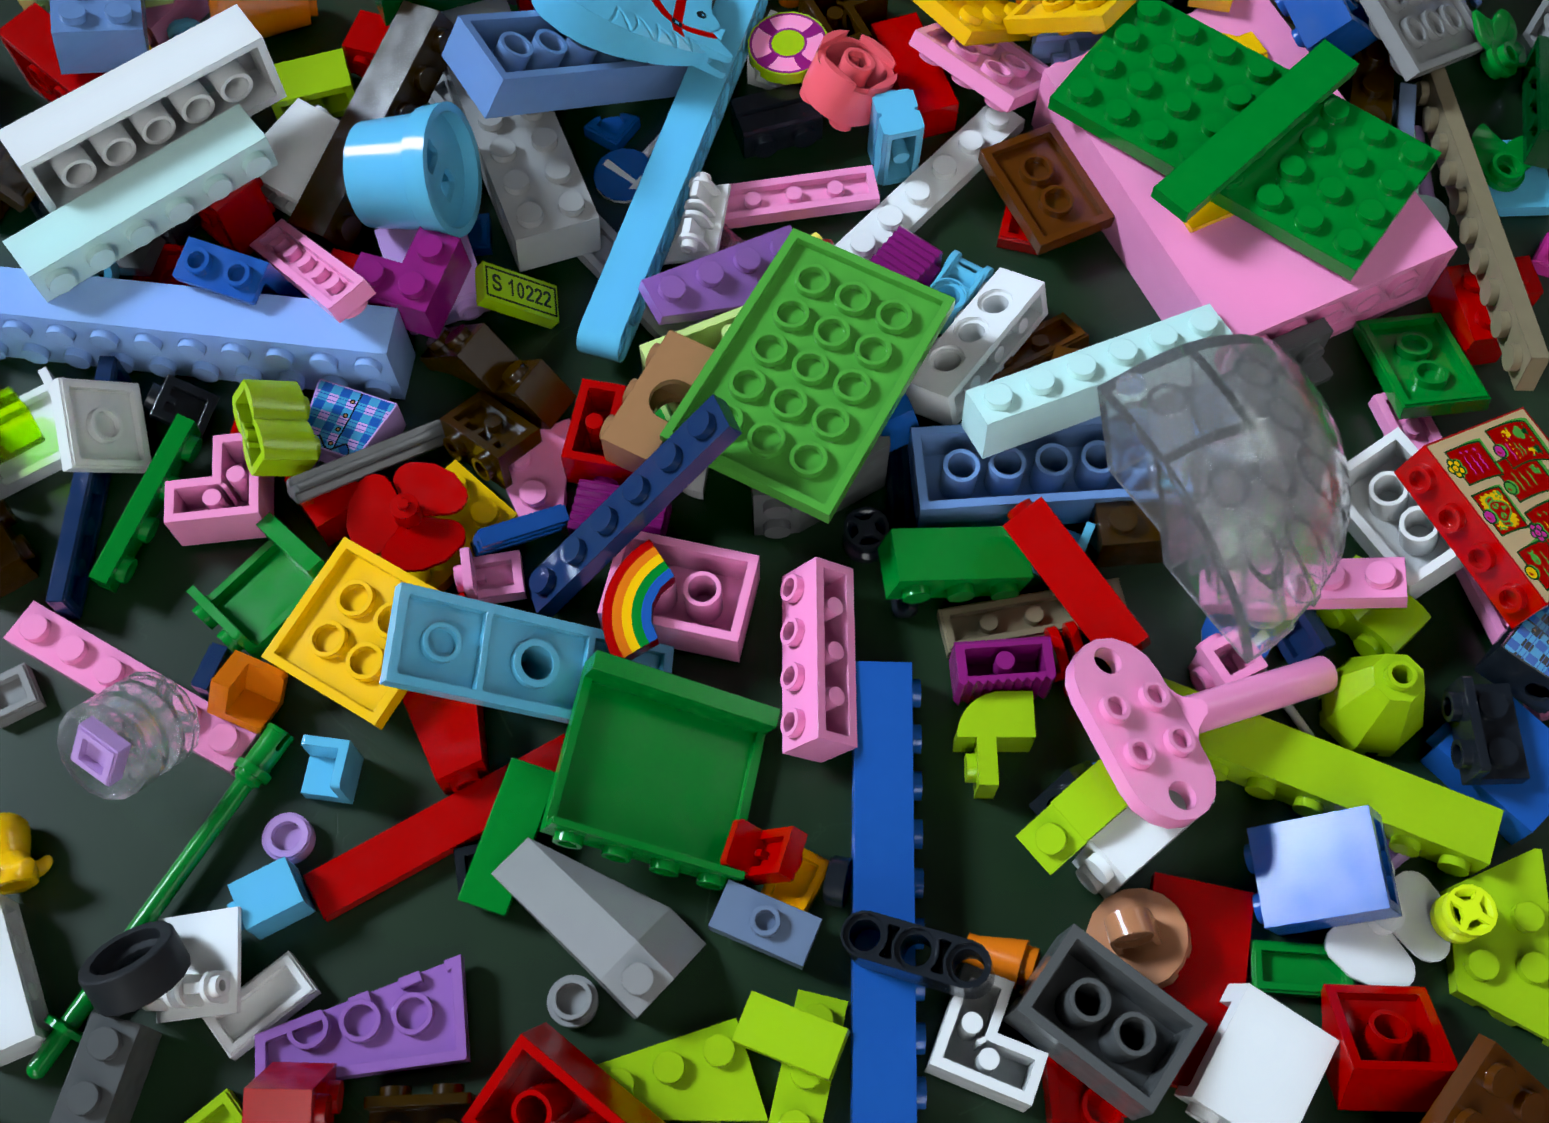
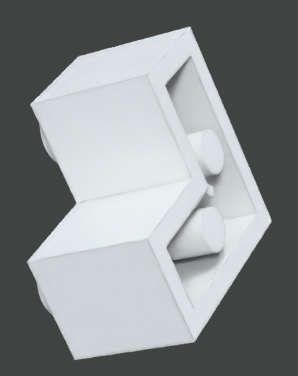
M964 963L957 978L968 982L976 980L981 976L983 969ZM995 975L991 990L981 998L973 1000L951 995L924 1072L1020 1112H1025L1033 1104L1049 1053L998 1033L1015 982Z

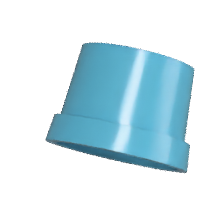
M448 101L424 105L416 108L410 114L360 121L351 128L344 146L343 175L349 202L356 216L364 225L377 229L418 230L421 227L423 230L437 231L459 238L466 236L471 231L477 220L481 204V162L473 130L458 106Z

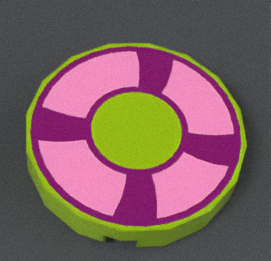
M794 11L773 14L762 19L750 33L747 40L749 63L753 69L755 67L760 72L762 78L769 82L782 85L802 83L812 59L827 32L819 21L807 14Z

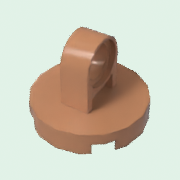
M1145 888L1123 889L1105 898L1092 913L1086 933L1161 989L1173 984L1179 977L1178 972L1184 966L1186 958L1189 959L1192 950L1190 929L1179 908L1163 894Z

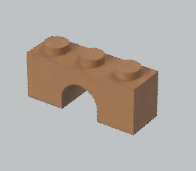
M672 330L668 331L661 344L655 343L651 347L646 358L644 371L638 379L633 378L629 382L623 394V404L616 415L610 414L601 427L599 438L602 442L605 460L633 473L663 444V441L660 440V434L668 421L656 416V411L667 403H681L714 352V349Z

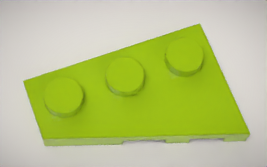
M736 1018L597 1064L665 1123L666 1121L768 1123L746 1048L732 1041L738 1025Z

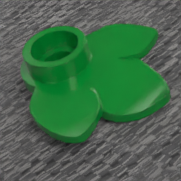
M1505 9L1498 10L1493 19L1486 17L1478 10H1474L1472 12L1474 32L1478 42L1485 49L1480 54V61L1484 71L1494 80L1513 76L1516 74L1517 69L1524 67L1526 61L1525 47L1517 41L1518 30L1513 17Z
M1480 124L1471 136V140L1488 186L1501 192H1512L1518 189L1525 179V171L1532 167L1531 165L1523 164V136L1516 137L1506 144L1486 124Z

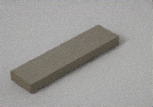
M1119 578L1106 579L1126 605ZM1051 590L1022 594L1015 598L996 601L988 600L938 609L936 615L947 658L951 656L954 642L1044 636V629L1050 626H1056L1061 637H1063V623L1074 621ZM1078 627L1080 634H1084Z

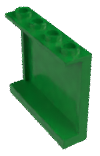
M597 650L584 663L539 832L552 835V842L565 848L582 849L583 845L602 850L601 856L607 860L618 863H630L631 859L650 864L649 871L655 874L678 877L679 873L696 877V884L703 888L723 891L728 879L739 882L745 878L746 872L721 865L720 859L733 821L737 819H745L747 821L765 736L777 727L780 709Z

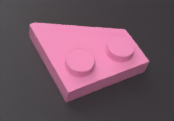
M569 418L555 423L551 429H540L543 442L508 466L513 484L506 489V492L518 517L559 504L566 507L567 479L561 454L570 425Z

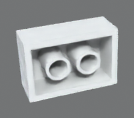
M1397 427L1320 480L1321 500L1370 558L1405 557L1407 593L1414 599H1417L1463 568L1464 565L1394 473L1396 469L1418 451V448Z

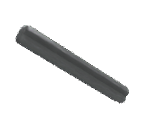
M439 419L292 476L286 481L287 493L290 498H293L296 503L300 504L358 481L365 476L375 474L444 446L443 439L445 434L441 421Z

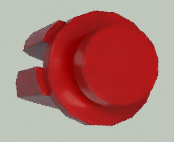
M1068 621L1062 625L1066 649L1056 626L1044 629V636H1050L1056 668L1054 682L1065 680L1066 668L1070 663L1069 659L1071 661L1073 656L1084 646L1078 626L1074 621ZM1063 687L1065 696H1068L1066 688Z

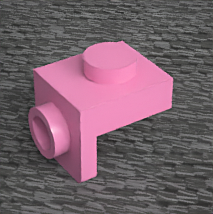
M469 547L459 549L461 564L453 566L454 580L458 593L465 592L467 598L493 604L527 599L520 550L473 557Z

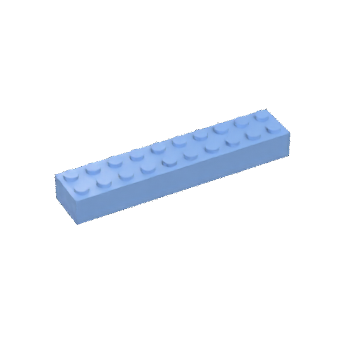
M0 266V360L12 357L26 359L36 364H46L49 361L67 363L76 368L87 369L90 366L97 367L99 356H115L127 373L143 371L152 372L165 378L169 374L171 376L195 377L205 382L227 380L236 381L240 384L243 379L296 381L301 390H315L321 378L385 400L390 398L405 400L416 354L399 309L395 307L367 305L359 315L339 323L308 298L260 294L257 303L249 305L193 286L91 276L74 286L69 292L61 294L47 303L23 269Z

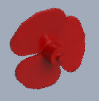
M405 463L398 468L393 478L398 495L391 482L383 475L370 474L359 481L348 502L346 528L351 541L378 556L381 555V558L406 572H423L445 563L464 546L466 532L459 522L452 519L427 517L457 514L466 506L469 498L467 489L453 472L434 463Z

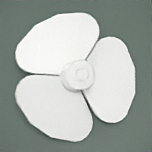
M1392 861L1391 864L1402 916L1332 927L1327 932L1324 940L1325 951L1328 957L1349 978L1364 985L1410 986L1414 981L1416 974L1415 965L1396 937L1414 956L1428 963L1441 961L1446 958L1450 951L1451 942L1444 940L1436 933L1430 920L1431 905L1441 895L1427 877L1419 872L1412 870L1403 871L1395 877V868Z

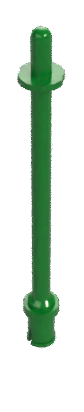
M269 722L245 758L239 756L233 764L237 768L235 770V780L125 931L159 919L250 791L259 788L261 785L267 786L272 777L269 773L289 745L295 741L293 736L286 735L288 732ZM83 989L61 1018L52 1014H47L43 1021L53 1027V1030L26 1067V1073L30 1078H43L71 1039L80 1043L83 1031L79 1028L94 1009Z

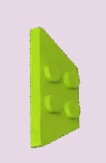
M1534 848L1455 884L1439 894L1444 895L1462 884H1473L1483 888L1491 895L1498 912L1496 925L1490 932L1465 944L1450 943V951L1446 956L1450 995L1471 1006H1479L1486 1009L1493 1018L1510 1027L1517 1025L1543 1039L1542 1044L1549 1047V899L1542 849ZM1457 908L1453 909L1456 913L1458 921H1460L1461 916L1459 914V910Z

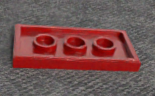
M1154 872L1151 876L1150 890L1163 894L1179 908L1190 929L1192 945L1189 959L1186 958L1184 966L1178 972L1179 977L1173 984L1162 988V990L1207 1023L1206 1028L1170 1087L1178 1088L1179 1085L1188 1086L1191 1083L1228 1010L1227 1006L1219 1002L1227 985L1230 983H1246L1254 909L1252 897L1255 893Z

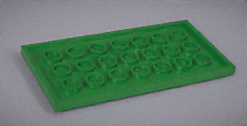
M1137 0L1102 35L1050 96L1048 109L1167 176L1289 69L1161 0ZM1332 93L1216 195L1211 202L1351 281L1436 164L1442 152Z

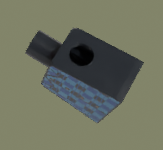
M1549 606L1538 611L1513 629L1508 626L1474 668L1478 674L1493 684L1510 683L1513 697L1537 713L1544 714L1549 711Z

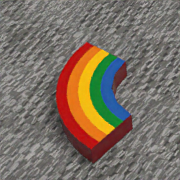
M650 539L633 550L617 568L609 582L603 602L602 624L609 654L628 660H633L659 645L658 637L653 627V611L661 594L675 583L674 574Z

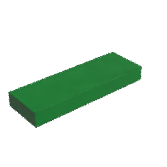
M513 757L511 758L459 893L458 901L507 918L514 897L491 873L528 837L536 840L553 783L554 771Z

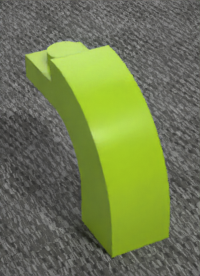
M1100 759L1050 802L1051 804L1022 829L1016 837L1041 866L1052 875L1083 848L1090 839L1124 811L1128 805L1119 794Z

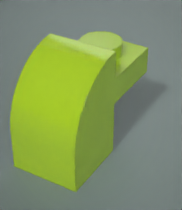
M1033 691L991 692L974 700L962 714L953 741V752H972L965 753L964 777L965 783H973L974 799H993L999 787L997 752L1030 751L1036 738Z

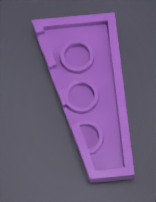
M787 225L641 280L638 290L659 325L710 319L717 313H725L739 308L749 298L791 233L792 227Z
M461 954L444 960L443 964L423 972L416 971L398 978L397 982L385 987L348 998L349 1001L323 1011L319 1009L255 1034V1078L272 1062L337 1063L336 1080L470 1062L464 957Z

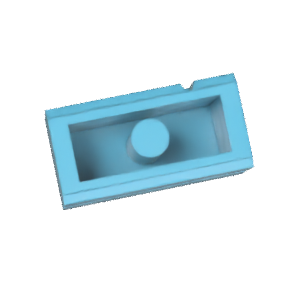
M908 88L888 90L886 93L875 94L872 98L867 151L871 164L874 165L873 169L878 185L886 186L902 183L919 168L918 163L920 162L925 125L920 110H917L918 103L914 91Z

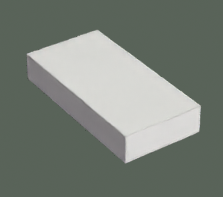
M287 951L241 987V1013L204 1017L202 1019L229 1058L236 1061L255 1046V1034L283 1024L320 995L321 991L295 955Z

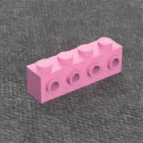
M814 557L782 576L780 596L782 598V628L780 632L782 642V672L780 676L782 718L780 729L782 732V754L822 763L857 748L853 568Z

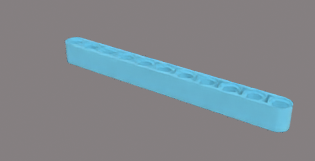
M768 0L715 1L712 13L718 20L720 27L726 29L721 43L732 54L731 63L721 62L727 72L723 79L693 66H688L580 323L576 340L579 352L619 363L625 359L647 306L638 290L640 282L661 272L682 220V214L685 211V201L690 199L689 180L695 176L696 172H701L746 62L748 55L747 40L752 29L763 19Z

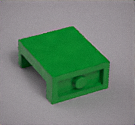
M270 512L256 524L269 539L209 595H203L194 585L186 591L198 603L192 609V612L211 630L219 624L223 629L216 636L233 652L235 650L242 652L245 649L252 657L259 660L263 659L261 657L325 565V562Z

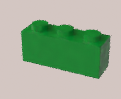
M1003 526L891 529L878 547L886 600L903 599L904 603L917 604L925 602L930 598H947L949 602H964L974 597L991 596V599L996 601L1017 597L1019 592L1033 578L1031 563Z

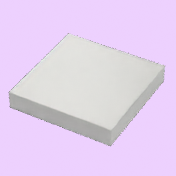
M56 378L49 382L63 472H146L152 459L139 383Z

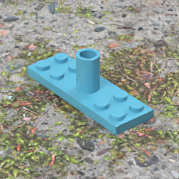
M401 582L395 586L379 685L568 724L584 663L597 650L609 653L602 629ZM659 643V645L631 661L672 674L674 646Z

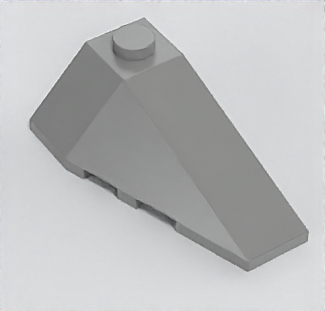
M529 837L491 873L633 1019L639 1017L706 945L670 907Z

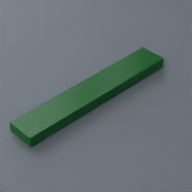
M1324 39L1156 184L1151 197L1186 223L1355 74L1359 63Z

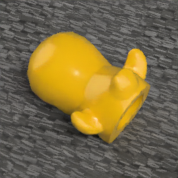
M2 812L0 813V894L21 893L39 883V878L51 868L53 858L50 855H45L35 861L31 857V829L28 821L21 815Z

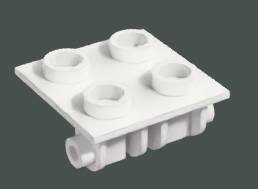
M696 172L695 176L689 180L690 199L685 201V211L682 214V220L663 265L687 263L719 251L731 190L730 184L715 185L711 181V175L706 172Z
M237 906L158 919V921H165L174 926L190 954L191 965L185 976L170 991L156 1001L142 1007V1009L148 1012H156V1023L241 1013V907Z

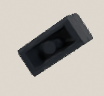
M802 83L790 84L730 100L731 126L744 159L754 156L767 158L772 156L777 150L792 146L806 148L816 140L822 139L823 116L810 104L801 99L799 92Z

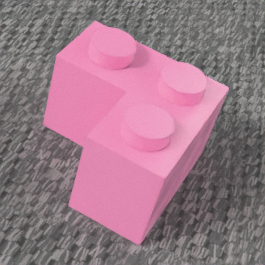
M240 433L213 436L212 476L165 481L164 524L181 546L266 537L256 524L269 512L274 516V476L251 475L245 461L242 435Z

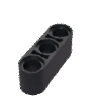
M866 910L852 913L845 919L841 927L840 937L845 950L854 963L864 969L964 999L974 1000L981 998L991 990L994 984L995 971L989 952L982 944L974 940ZM872 929L881 933L880 940L873 949L860 951L855 948V940L862 931ZM925 944L932 949L929 960L923 965L911 966L904 961L907 950L913 945ZM966 959H976L984 965V970L980 977L968 982L962 981L955 976V970L959 963Z

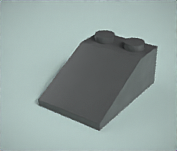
M880 436L835 513L885 487L890 436ZM751 488L754 536L765 535L772 539L784 538L791 533H800L821 521Z

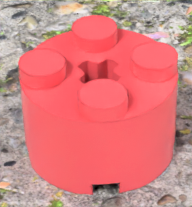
M834 30L823 37L804 76L799 94L804 102L810 104L821 115L828 118L833 128L847 132L852 127L870 124L872 98L875 94L886 93L892 89L897 80V74L894 75L893 71L896 63L891 53L873 38L862 34L858 40L847 37L849 30Z

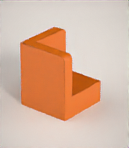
M235 650L211 680L207 713L253 733L260 734L284 703L288 673Z

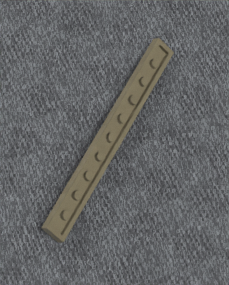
M1445 67L1423 75L1422 80L1417 81L1415 84L1417 85L1416 106H1418L1422 117V130L1427 132L1431 147L1442 152L1437 160L1440 170V183L1446 188L1449 197L1450 213L1456 217L1459 226L1460 242L1465 244L1469 255L1470 272L1476 276L1480 288L1481 304L1487 308L1491 320V334L1494 338H1497L1502 352L1503 369L1508 371L1514 391H1534L1549 362V352Z

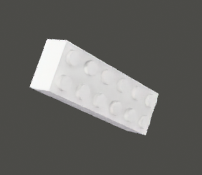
M236 4L1 128L0 140L48 212L52 213L238 103L251 117L287 97L262 35Z

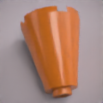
M208 0L210 18L237 4L262 35L263 39L311 25V17L318 16L317 0Z

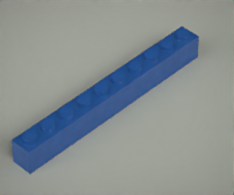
M856 661L857 748L852 750L851 858L853 869L851 877V914L861 910L873 911L924 926V918H915V899H923L924 871L923 868H914V849H922L923 820L914 819V801H922V771H913V754H921L922 726L920 724H913V708H920L921 679H912V662ZM872 929L862 931L855 940V948L860 951L873 949L877 946L881 933ZM924 944L911 946L905 954V963L915 966V949H924ZM852 959L850 1123H917V1110H926L927 1104L926 1077L917 1076L916 1056L925 1055L926 1052L925 1022H916V1001L924 1002L925 987L864 969L856 965Z

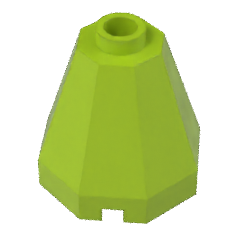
M1386 653L1350 657L1336 670L1338 683L1334 691L1318 696L1319 700L1322 699V710L1319 712L1320 726L1343 748L1364 755L1366 752L1379 753L1377 756L1390 757L1423 726L1425 699L1424 670L1408 655Z

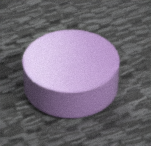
M292 812L282 813L272 818L265 826L262 834L263 848L273 860L276 861L285 856L293 864L305 860L313 851L316 842V834L312 825L303 816Z

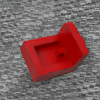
M737 819L733 821L720 863L721 865L746 872L745 879L755 885L792 882L802 864V853L808 834L795 826L762 830L745 819Z

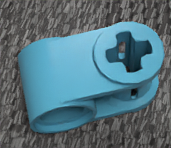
M954 250L949 255L941 272L930 285L931 288L956 298L954 310L940 334H943L954 322L957 313L966 308L977 295L982 284L988 282L994 273V269L988 265L982 268L962 258V253Z

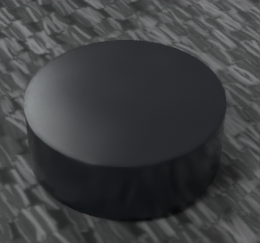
M838 855L831 857L823 888V902H825V905L838 908L845 907L851 885L852 858Z

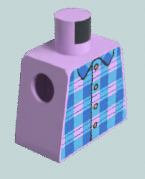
M320 378L310 404V416L308 419L314 435L319 437L321 443L320 458L313 468L401 434L406 427V423L398 404Z

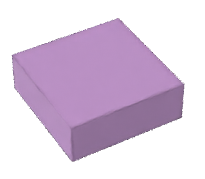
M90 716L78 725L70 759L104 785L110 787L123 777L131 743L94 716Z

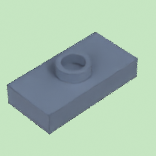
M728 879L708 928L710 931L803 970L822 924V918Z

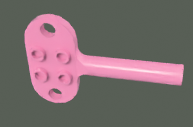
M1114 638L1095 639L1084 645L1073 656L1066 668L1065 688L1071 705L1119 794L1134 813L1148 823L1166 829L1188 826L1210 809L1216 796V777L1211 763L1200 744L1199 734L1334 691L1338 683V674L1334 664L1324 656H1316L1190 695L1181 696L1167 686L1160 672L1147 655L1133 645ZM1094 657L1106 661L1112 670V674L1101 670L1097 666ZM1169 790L1181 795L1185 801L1186 810L1179 808L1172 802Z

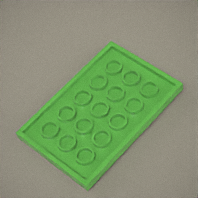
M793 228L660 434V440L664 443L714 394L726 401L742 434L708 467L829 524L954 310L956 298Z

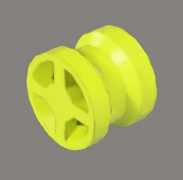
M1462 884L1441 895L1433 902L1430 910L1431 924L1436 933L1444 940L1453 944H1465L1490 932L1496 925L1498 918L1497 906L1491 895L1483 888L1473 884ZM1457 908L1459 910V914L1461 916L1460 921H1458L1456 913L1453 909Z

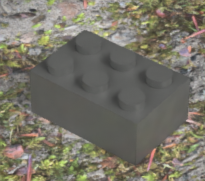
M1076 924L1071 925L1056 937L1002 1019L1003 1022L1038 1049L1049 1053L1048 1056L1132 1121L1154 1113L1207 1026L1205 1021Z

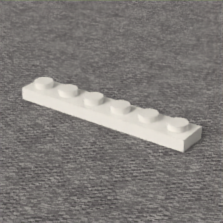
M988 105L984 106L835 246L869 260L882 247L883 243L887 242L893 232L897 231L900 225L915 233L983 169L978 161L980 150L1019 135L1023 131L1025 119L1013 111L1008 113L1000 112Z

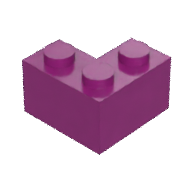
M419 227L402 263L361 252L352 270L363 277L376 292L368 300L367 305L398 308L406 330L438 339L472 265L461 238L437 231L423 230Z

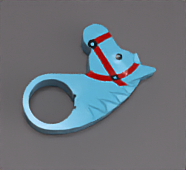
M531 0L537 13L560 33L579 44L608 55L656 65L693 66L722 79L725 78L727 72L721 62L731 63L733 58L732 54L721 43L726 29L720 27L718 20L712 13V0Z

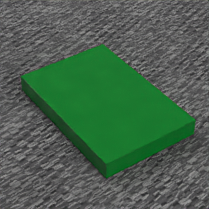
M1440 312L1356 321L1353 334L1399 420L1485 411L1488 409L1491 397Z

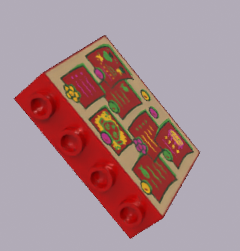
M1524 407L1426 444L1394 471L1395 475L1512 629L1538 611L1549 606V439Z

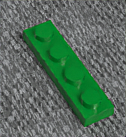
M177 413L88 576L98 586L116 593L120 584H127L134 575L138 565V560L135 559V556L143 542L149 543L153 539L159 527L160 519L157 516L164 505L165 481L181 480L179 475L186 462L192 463L201 450L203 439L200 438L201 432L194 420Z

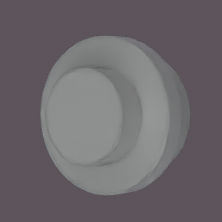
M568 975L560 978L553 984L547 996V1008L550 1016L556 1023L566 1028H579L586 1025L593 1019L599 1006V996L595 986L590 980L580 975Z

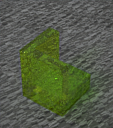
M7 387L0 391V464L45 441V437L29 407L12 387Z

